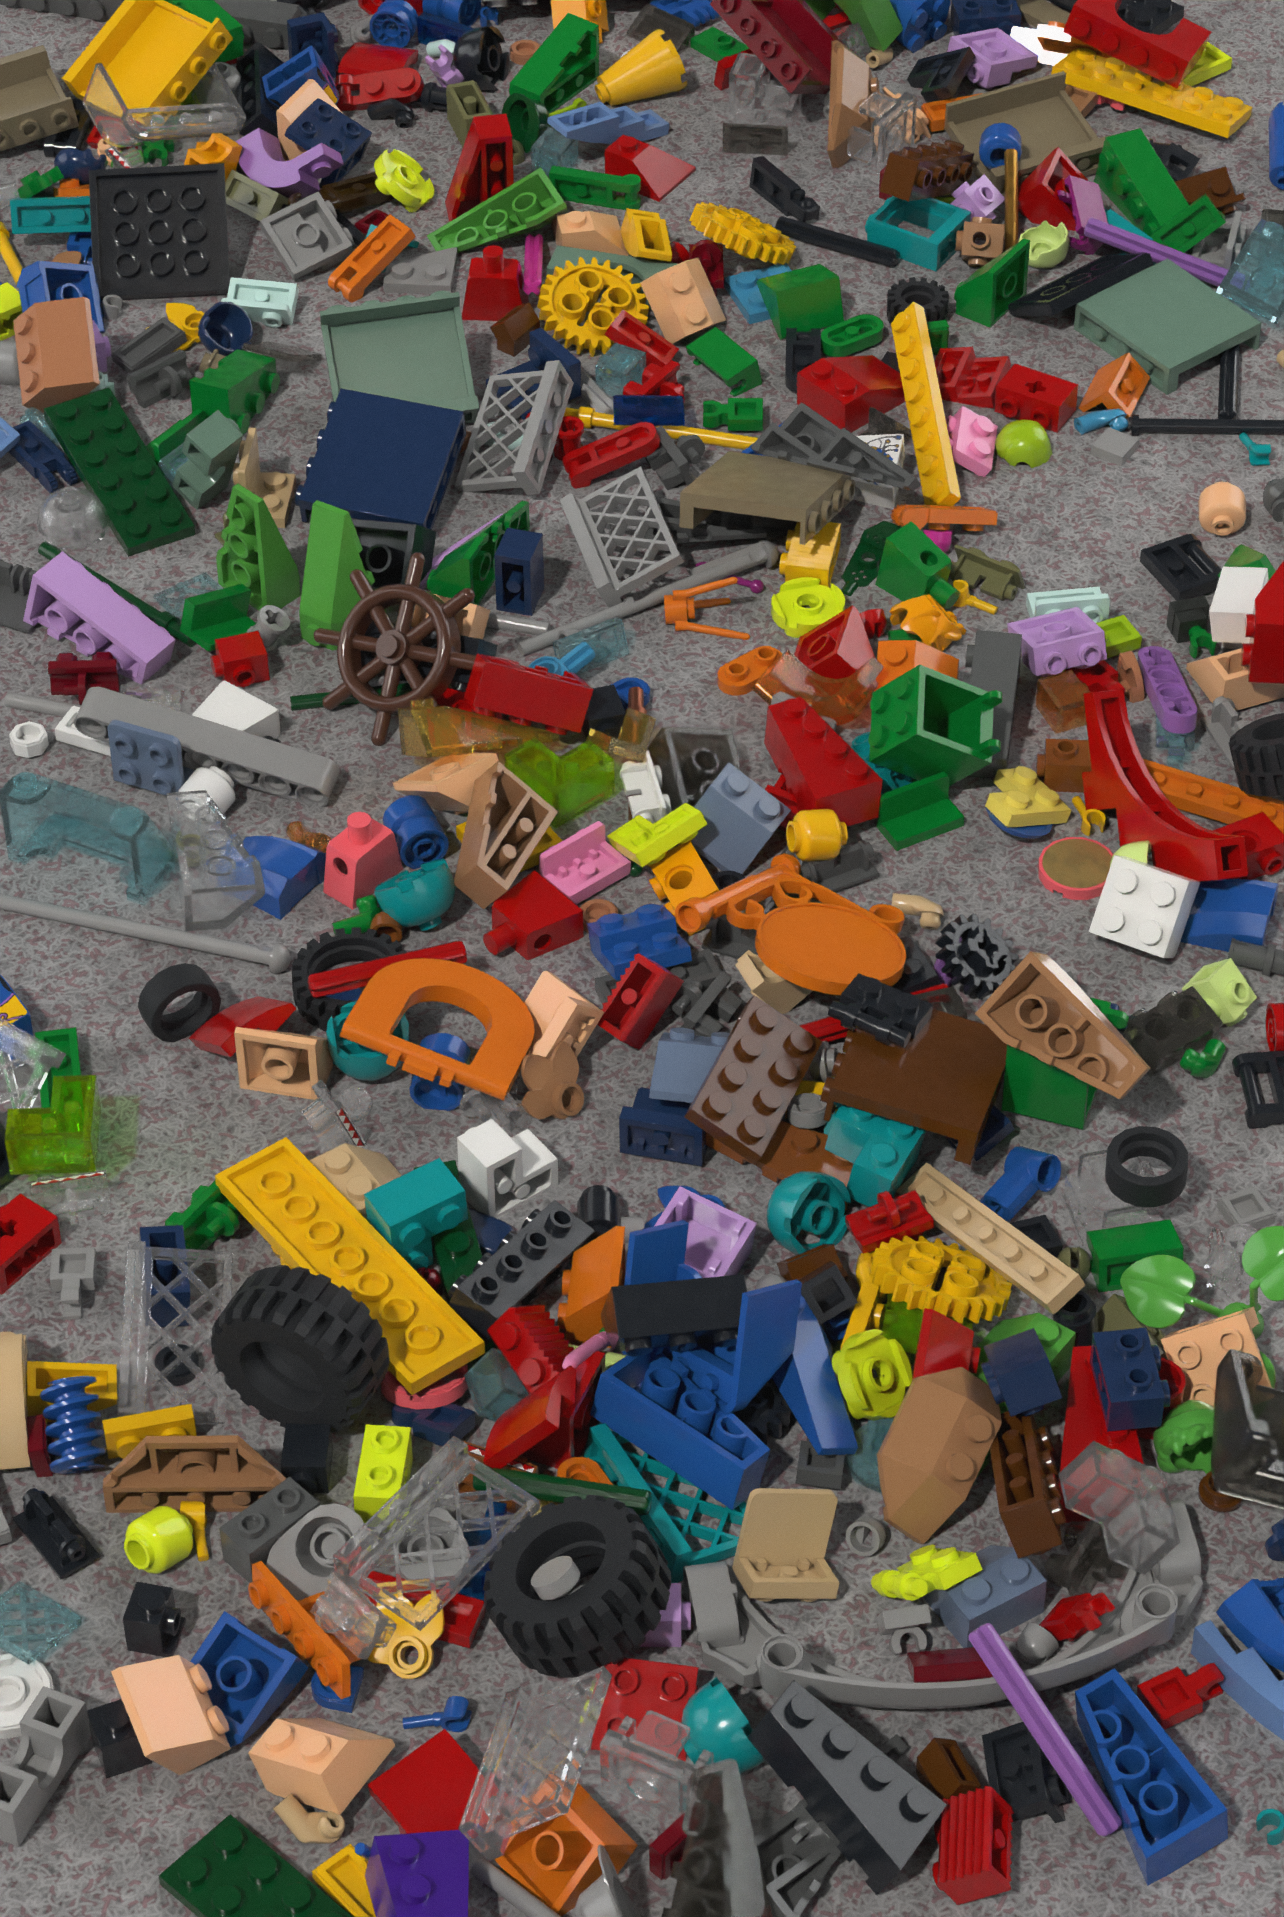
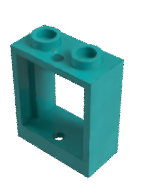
M892 196L887 198L884 205L868 217L865 224L867 241L896 249L900 253V259L937 272L957 252L955 251L957 231L964 230V221L971 222V212L934 198L908 202ZM904 220L935 232L929 238L897 226Z

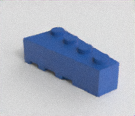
M663 1347L653 1348L652 1352L645 1355H627L600 1374L590 1412L592 1417L601 1423H606L611 1430L731 1510L744 1502L752 1490L759 1488L770 1449L733 1413L725 1414L716 1406L717 1397L707 1387L699 1389L687 1377L689 1370L678 1359L671 1362L662 1353Z
M1115 1668L1075 1691L1078 1725L1111 1803L1122 1820L1121 1826L1147 1886L1171 1874L1228 1839L1227 1808Z

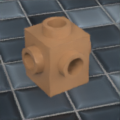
M973 217L972 222L964 221V230L957 231L955 251H961L962 260L968 261V266L983 267L1003 253L1005 224H992V219L985 217ZM978 240L985 241L982 245L975 244Z

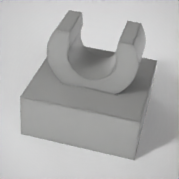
M928 1604L884 1610L876 1617L880 1636L892 1634L889 1640V1649L894 1656L902 1653L900 1639L904 1635L914 1638L918 1652L926 1649L927 1637L922 1629L927 1628L932 1623Z

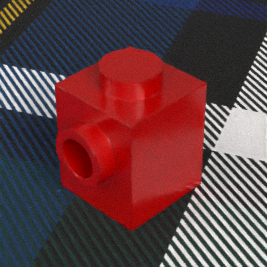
M259 630L215 639L216 655L210 656L215 678L222 677L223 681L225 680L236 687H246L254 683L270 680L268 654Z

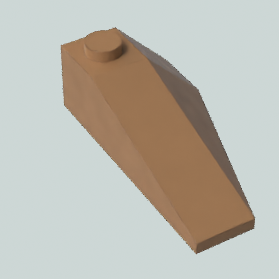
M1030 951L975 1013L1004 1043L1020 1049L1046 1064L1055 1066L1118 1099H1123L1150 1069L1148 1064L1078 984L1047 954Z

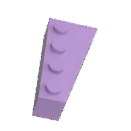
M63 551L32 576L24 622L32 626L40 623L48 628L47 634L58 641L63 637L69 639L76 644V651L87 657L96 654V652H111L113 659H117L118 673L139 684H143L170 661L176 639L165 628L155 624L138 607L128 603L115 593L108 584L101 582L88 572L80 562L73 560Z

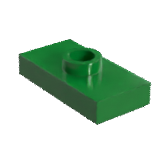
M711 27L691 38V48L716 62L726 56H732L749 49L746 44L715 27Z

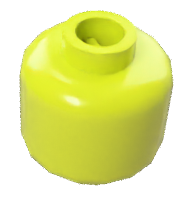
M158 1506L128 1525L124 1542L126 1556L134 1567L150 1574H160L190 1555L193 1548L192 1525L188 1518L169 1506Z

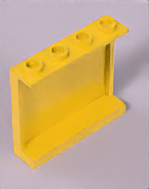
M124 0L62 79L76 98L114 117L125 118L129 124L137 123L145 133L155 137L233 40V37L217 17L210 23L164 0Z

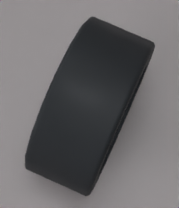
M183 963L170 966L158 972L146 983L139 996L138 1009L141 1017L156 1037L162 1041L176 1042L191 1036L204 1023L217 1015L220 1009L221 997L218 989L203 969L194 964ZM197 991L193 999L184 1008L174 1013L162 1015L166 1007L175 998L184 993Z
M1138 1126L1126 1129L1112 1139L1107 1148L1105 1181L1115 1196L1123 1202L1137 1207L1154 1208L1169 1204L1181 1195L1187 1180L1188 1151L1179 1138L1171 1132L1158 1127ZM1139 1156L1153 1157L1165 1162L1172 1170L1156 1177H1142L1129 1172L1122 1166V1163Z

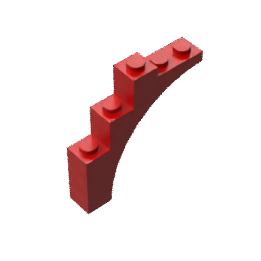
M1124 690L1083 693L1092 769L1089 772H1082L1086 811L1089 809L1103 810L1116 808L1120 847L1131 842L1149 840L1152 846L1153 866L1196 881L1248 876L1244 836L1223 835L1201 827L1183 815L1160 790L1150 775L1137 748L1128 719Z

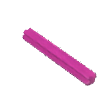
M529 233L525 237L523 291L527 295L531 292L538 295L542 285L543 237L539 233L536 236Z

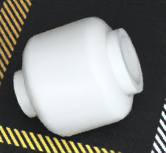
M215 766L197 768L177 793L178 800L182 805L180 809L182 815L195 824H199L201 820L207 823L219 821L236 799L233 780L223 770Z

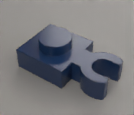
M452 1403L435 1409L416 1410L402 1408L397 1405L392 1407V1422L396 1426L413 1427V1436L447 1448L453 1447L476 1426L475 1411Z

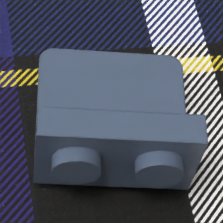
M112 720L107 730L114 780L178 798L177 793L195 771L183 766L179 739L173 735L119 720Z

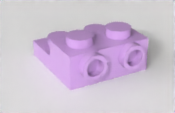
M999 28L951 36L947 52L966 47L972 49L976 57L968 69L967 77L970 82L977 83L985 89L1009 84L1012 72L1018 73L1024 69L1036 67L1039 56Z
M1078 607L1007 623L1008 633L1022 634L1021 650L1023 664L1035 676L1051 677L1061 673L1064 669L1072 667L1079 669L1088 668L1096 665L1101 660L1107 659L1104 630Z

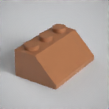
M79 297L37 302L13 320L22 406L44 414V408L86 395L100 384L90 299Z

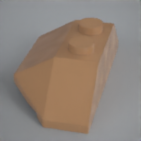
M834 40L831 45L827 152L832 167L840 168L873 138V125H878L877 105H874V97H879V81L877 77L873 78L868 63L840 41Z
M958 1367L914 1378L877 1453L880 1488L885 1507H883L884 1521L919 1544H924L966 1500L1002 1424L999 1404L996 1405L989 1386L965 1368Z
M238 1435L146 1436L103 1479V1493L106 1513H146L158 1506H169L180 1512L181 1501H201L205 1504V1512H242L283 1482L286 1477Z

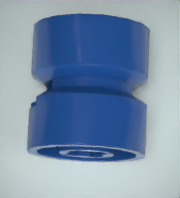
M423 0L422 8L423 13L428 18L447 22L449 25L467 30L476 22L479 16L481 0Z
M408 795L399 798L386 809L383 816V825L391 829L395 834L400 858L407 867L417 869L423 863L444 857L449 847L448 837L425 798L418 795Z
M435 1033L426 1036L419 1044L422 1047L465 1064H470L471 1049L465 1041L457 1036L448 1033ZM412 1074L409 1089L411 1098L422 1108L450 1111L460 1105L465 1086L452 1081L451 1087L447 1088L439 1085L440 1076H436L434 1081L431 1082Z

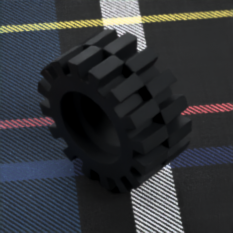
M911 277L909 282H906L904 279L899 280V285L894 283L891 286V290H888L887 317L889 323H892L896 315L904 311L912 302L924 307L926 322L947 321L949 293L945 291L943 285L938 286L937 281L932 280L930 283H927V278L921 277V281H916L915 277Z

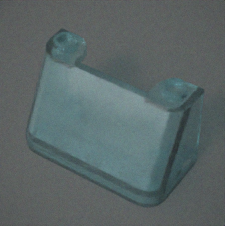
M22 772L13 776L0 790V807L9 860L26 865L30 857L39 854H45L46 857L53 859L58 851L65 847L123 867L119 872L120 882L128 884L126 890L127 900L143 906L146 905L177 864L175 848L147 813L140 808L30 772Z

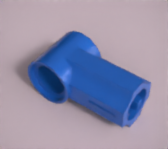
M1023 1146L1014 1147L1006 1157L1004 1174L986 1192L980 1202L1009 1223L1038 1190L1044 1192L1051 1191L1057 1185L1061 1176L1060 1160L1057 1156Z

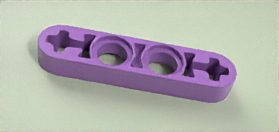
M1158 646L1140 649L1137 662L1141 670L1144 688L1161 726L1165 730L1176 734L1194 731L1197 720V706L1172 653Z

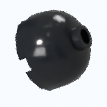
M484 26L468 30L459 37L453 49L451 66L454 65L464 77L463 82L474 80L481 91L498 90L494 86L498 79L504 82L509 69L508 52L502 53L500 43H505L503 35L493 26ZM483 75H487V76H489V77H492L493 79H492L491 82H490V81H489L485 76H483Z

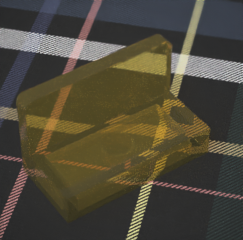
M628 708L619 736L590 728L586 743L606 752L643 763L656 718Z

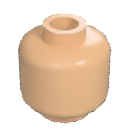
M1221 481L1206 487L1201 492L1198 501L1199 521L1205 531L1225 536L1239 531L1244 526L1246 520V499L1244 492L1238 486Z

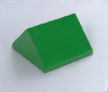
M821 264L757 279V286L780 340L786 339V328H797V331L810 332L811 328H821L822 330L844 321L839 276Z

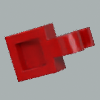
M1101 660L1096 665L1088 668L1079 669L1072 667L1065 669V679L1082 694L1123 689L1125 693V688L1118 682V671L1105 660Z
M1215 1663L1207 1664L1188 1676H1185L1177 1666L1137 1685V1696L1165 1730L1203 1712V1702L1223 1694V1689L1218 1683L1224 1680V1676Z

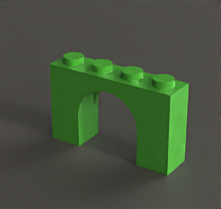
M804 0L822 20L837 3L850 19L861 44L883 52L903 31V27L890 0Z

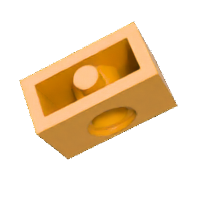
M691 841L680 844L665 852L666 854L662 860L649 865L655 877L648 881L659 901L665 898L668 899L669 902L663 906L674 917L679 903L691 897L703 899L719 891ZM698 930V931H696V932H694V933H689V932H687V934H688L689 936H691V935H693V934L699 932L700 930Z

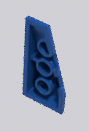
M801 1294L794 1350L771 1378L818 1455L855 1454L858 1444L851 1415L839 1385L838 1375H836L832 1368V1357L835 1351Z

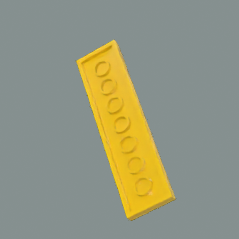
M287 1137L215 1175V1183L219 1187L220 1192L292 1268H306L313 1275L317 1276L321 1273L331 1278V1283L339 1288L344 1286L352 1292L351 1297L358 1303L362 1301L368 1307L370 1317L373 1320H378L382 1327V1337L387 1339L389 1349L388 1371L411 1395L485 1354L484 1341Z

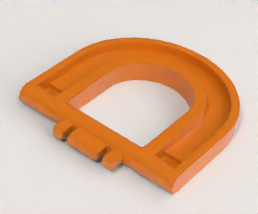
M420 958L390 964L373 975L346 1018L340 1037L387 1055L386 1064L396 1067L399 1061H402L404 1063L401 1070L431 1082L434 1081L436 1076H440L439 1085L444 1087H451L452 1081L505 1101L522 1069L524 1057L529 1054L534 1038V1022L530 1011L521 998L508 986L491 975L457 962ZM422 1002L449 1003L465 1009L480 1020L485 1027L487 1036L475 1058L468 1065L392 1035L404 1013L411 1006Z

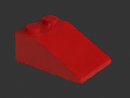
M873 355L821 358L797 373V404L799 405L802 402L838 428H845L850 433L905 402L900 373Z
M1284 561L1255 598L1253 614H1246L1245 637H1250L1249 644H1242L1241 666L1248 667V682L1284 684Z

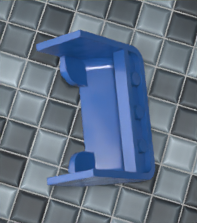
M680 1220L630 1232L624 1286L702 1278L694 1268L684 1263L689 1223L685 1220ZM795 1279L742 1293L737 1344L735 1346L716 1347L714 1342L699 1343L696 1348L681 1352L671 1351L670 1346L663 1347L662 1353L671 1362L678 1359L689 1370L687 1377L699 1389L707 1387L717 1397L716 1406L722 1412L728 1414L743 1410L794 1350L802 1282Z

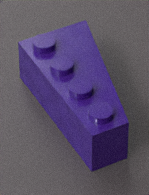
M469 1829L374 1836L365 1879L376 1917H468Z

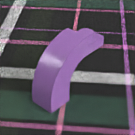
M260 128L235 141L242 146L238 162L244 173L250 179L287 198L297 192L302 194L301 198L318 192L320 190L318 179L329 176L332 171L344 165L341 153L323 143L316 145L292 160L284 161L279 139Z

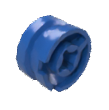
M385 0L380 4L370 20V31L373 38L380 45L403 48L415 34L419 26V17L416 10L404 0Z

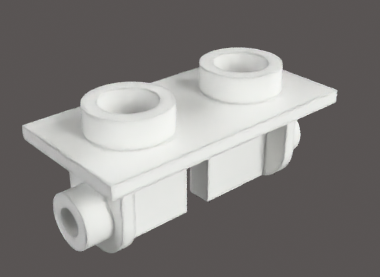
M649 750L645 751L644 762H625L619 775L626 796H628L632 818L640 815L654 824L671 812L669 796L667 793L662 794L660 789L663 785L660 766L653 765Z

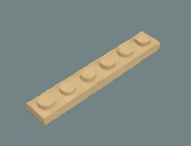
M927 1162L897 1190L899 1196L916 1190L924 1208L932 1216L936 1227L1053 1315L1085 1286L1078 1273Z

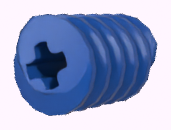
M76 1376L48 1382L47 1384L51 1386L40 1393L42 1401L54 1403L42 1411L45 1419L56 1421L45 1429V1434L48 1437L59 1439L47 1447L49 1454L61 1457L50 1464V1470L54 1473L71 1474L105 1467V1465L95 1464L94 1459L105 1454L106 1448L92 1446V1441L103 1436L104 1431L90 1428L89 1423L102 1417L101 1412L87 1410V1405L99 1400V1395L85 1392V1387L97 1382L96 1377Z

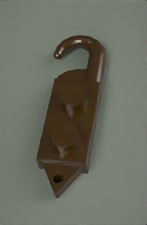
M375 172L323 185L322 189L319 190L324 201L329 200L335 211L340 213L351 212L354 209L394 199L391 194L385 195L378 190L375 185V180L378 178ZM300 192L292 194L288 199V205L296 203L302 197V194Z

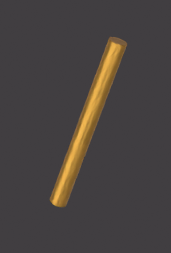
M1007 149L1004 152L1005 251L1018 243V152L1015 149Z

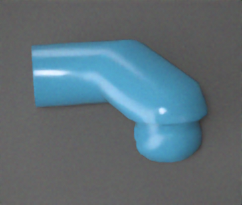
M1118 408L1094 411L1077 417L1074 420V427L1081 435L1108 425L1110 428L1122 432L1128 428L1129 422L1125 418L1127 414Z

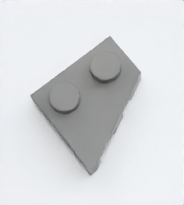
M452 247L391 262L385 271L383 281L384 292L432 294L436 291L446 290L451 293L458 258L457 248Z

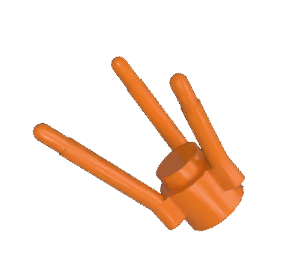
M730 577L685 590H673V595H664L666 625L675 624V631L688 630L749 640L750 635L748 633L688 622L689 619H695V609L731 603L730 598L694 601V597L691 596L736 584L738 579Z

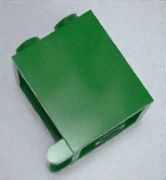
M922 665L914 667L872 692L870 709L872 710L871 731L868 738L870 745L869 762L916 780H921L944 771L950 777L949 786L991 764L992 756L1001 751V741L992 739L993 707L1002 703L1003 693L997 690L988 692Z
M1090 998L1115 1028L1123 1029L1127 1026L1129 1016L1125 1012L1111 1009V1002ZM1007 1044L1002 1110L1083 1130L1098 1088Z

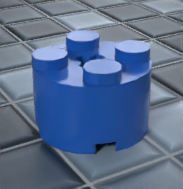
M890 0L903 27V31L895 40L912 53L922 49L927 40L932 38L937 41L945 35L947 31L945 22L951 5L950 0Z

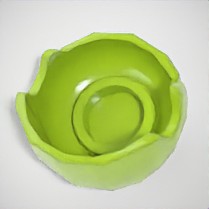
M1016 420L1006 424L1000 430L995 440L997 455L1014 467L1019 462L1027 463L1030 468L1038 467L1048 462L1052 455L1051 444L1044 427L1033 420Z

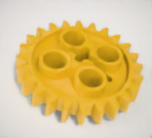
M701 202V204L697 203L689 219L691 225L695 226L697 231L703 232L704 236L714 240L713 242L724 244L725 248L733 250L735 253L749 259L759 258L765 263L768 260L777 265V262L782 265L785 263L789 264L796 248L794 242L789 240V236L781 234L782 231L777 230L770 224L760 222V219L740 209H727L720 204L718 207L710 202L709 204Z
M579 257L577 266H574L567 260L564 270L556 266L553 275L547 274L545 283L541 285L537 308L541 309L539 320H546L544 330H554L553 338L556 341L561 338L565 339L564 348L567 349L573 344L577 346L576 353L578 355L585 348L589 350L591 357H594L596 350H601L607 356L610 348L617 352L622 351V348L618 347L611 339L604 335L611 323L622 310H625L646 325L649 306L646 305L647 297L644 293H640L642 289L640 283L632 284L633 273L625 276L621 274L622 265L613 270L610 268V260H606L603 266L598 265L596 257L592 258L591 264H586L584 259ZM604 288H608L606 291L603 292L600 303L597 302L601 291ZM587 311L590 312L589 315H588V319H587V321L584 323V325H583V326H579V325L581 324V322L584 321L585 316H586V312H587Z
M903 1236L902 1241L892 1237L889 1243L881 1242L880 1247L875 1249L869 1275L874 1276L872 1283L881 1285V1293L893 1294L891 1301H904L907 1303L906 1309L919 1308L922 1309V1313L924 1308L933 1309L946 1317H953L958 1323L962 1324L964 1318H968L977 1324L980 1317L987 1321H992L993 1315L1000 1317L1002 1311H1006L1012 1283L1007 1282V1279L975 1257L971 1252L960 1250L958 1243H952L950 1246H947L939 1238H936L933 1243L923 1236H919L918 1241L908 1236ZM948 1267L940 1290L938 1292L934 1291L941 1268Z

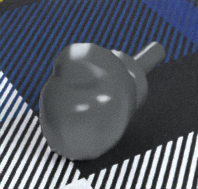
M1284 478L1273 479L1264 488L1263 505L1275 521L1283 522V524Z

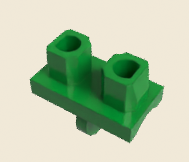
M215 1181L210 1186L200 1185L192 1193L191 1205L183 1213L173 1212L165 1220V1226L183 1225L186 1253L193 1258H198L221 1234L232 1236L240 1226L238 1217L241 1213L220 1192Z

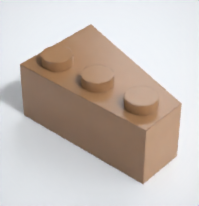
M499 761L474 782L454 878V885L482 909H485L508 891L558 813L555 808Z

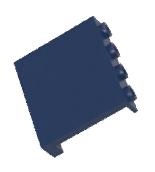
M341 388L336 402L331 401L329 405L326 428L319 431L315 457H310L308 460L306 481L304 485L298 486L295 504L300 507L302 522H308L312 505L318 500L349 511L351 518L416 524L432 530L466 436L464 412Z

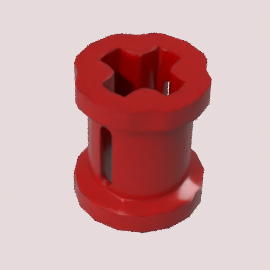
M573 416L563 417L556 445L553 449L554 456L562 461L567 453L583 447L581 444V435L584 433V423L582 420Z

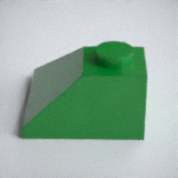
M1022 239L975 271L969 278L957 286L954 294L957 315L991 328L1009 311V303L1026 295L1030 240Z

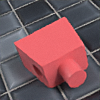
M365 812L350 814L347 818V828L330 840L326 847L323 892L353 910L357 907V899L373 894L377 885L401 872L403 866L393 831L372 819Z

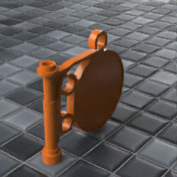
M779 854L772 859L770 868L737 881L703 899L691 897L679 903L676 907L675 917L677 923L684 931L694 933L706 927L711 917L716 919L724 914H727L726 919L735 927L757 930L755 948L762 962L785 980L809 990L841 996L842 992L858 973L875 978L881 983L892 987L898 982L903 973L906 950L901 939L896 934L902 931L904 913L900 909L886 904L874 905L868 911L830 889L799 875L801 866L798 859L793 855ZM785 893L799 894V898L790 897ZM772 896L778 908L764 914V908L758 902ZM814 898L822 903L811 902V899Z

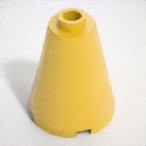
M657 29L650 33L597 77L598 84L595 85V91L602 103L608 102L611 106L686 88L688 85L687 81H681V75L686 73L684 65L672 41L667 40L664 42L660 35L665 33L663 30Z

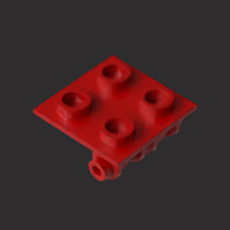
M625 1658L615 1665L612 1662L604 1665L591 1750L685 1762L687 1753L680 1743L688 1737L681 1723L682 1713L689 1698L698 1690L697 1678L699 1667Z

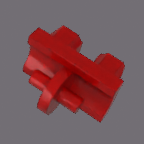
M671 360L664 367L650 363L644 368L642 373V385L631 380L624 386L623 402L635 408L636 418L646 420L658 408L671 412H676L682 408L685 403L683 394L685 389L683 385L678 384L676 378L677 371L680 369V363Z
M886 1190L877 1194L878 1204L845 1216L846 1226L863 1254L866 1252L872 1253L876 1248L880 1247L881 1242L889 1243L892 1237L902 1241L903 1236H908L918 1241L919 1236H923L924 1231L934 1228V1220L924 1208L916 1190L892 1198L891 1194Z

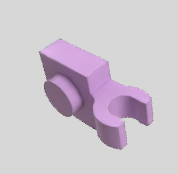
M443 45L438 46L441 51V56L438 60H433L429 55L425 57L426 63L430 66L441 87H447L449 84L464 81L460 71L454 65L451 66L453 61L452 53Z

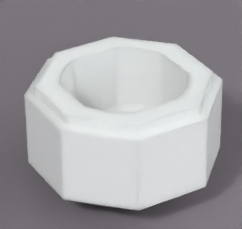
M29 721L18 724L9 734L11 747L17 756L32 758L42 755L49 746L47 732L44 726Z

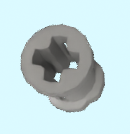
M273 605L263 606L258 612L257 623L246 632L259 630L267 654L275 650L277 638L279 635L284 634L290 626L288 615L282 609Z

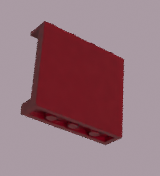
M712 0L710 3L712 8L790 94H826L830 91L832 41L838 40L842 44L844 43L804 0Z

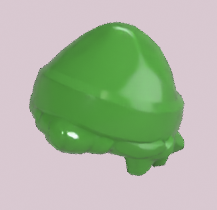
M1188 1400L1172 1408L1163 1419L1162 1425L1153 1434L1154 1447L1158 1455V1465L1162 1471L1168 1473H1178L1186 1470L1204 1471L1207 1474L1211 1470L1217 1469L1218 1466L1224 1469L1229 1468L1233 1459L1238 1458L1240 1455L1241 1443L1230 1417L1212 1405L1199 1400Z

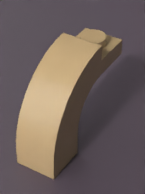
M0 1332V1470L31 1467V1460L28 1454L27 1340L26 1335L13 1332Z

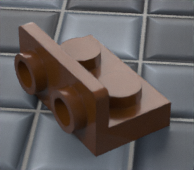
M1226 166L1175 181L1189 205L1206 193L1216 208L1222 211L1224 215L1237 211L1236 205L1246 200L1244 193L1235 194Z

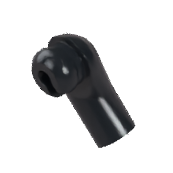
M394 98L371 104L367 108L371 120L391 116L395 118V124L399 125L400 128L411 127L412 120L414 119V112L411 107Z

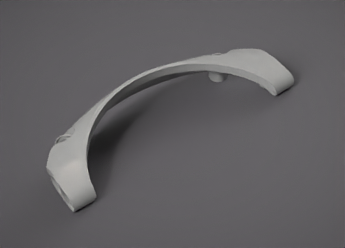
M1183 1500L1141 1505L1139 1509L1134 1511L1133 1555L1125 1580L1118 1595L1112 1602L1115 1609L1112 1612L1105 1613L1099 1619L1102 1623L1099 1628L1088 1631L1072 1646L1050 1660L1023 1671L1036 1692L1087 1677L1113 1666L1149 1646L1165 1644L1172 1638L1175 1629L1183 1627L1198 1603L1203 1590V1582L1200 1578V1552ZM726 1561L683 1567L685 1594L687 1602H691V1623L702 1662L718 1674L743 1687L755 1688L762 1686L768 1694L780 1697L791 1682L795 1680L820 1701L875 1708L942 1709L979 1706L1008 1700L994 1677L953 1682H884L862 1677L832 1666L803 1650L801 1643L795 1637L781 1634L768 1623L751 1604Z

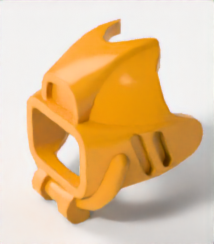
M930 594L895 604L889 611L892 614L890 622L893 626L901 624L900 627L905 632L918 635L922 643L942 652L952 641L960 640L962 635L966 633L964 626L956 621L957 617L954 613L946 611Z

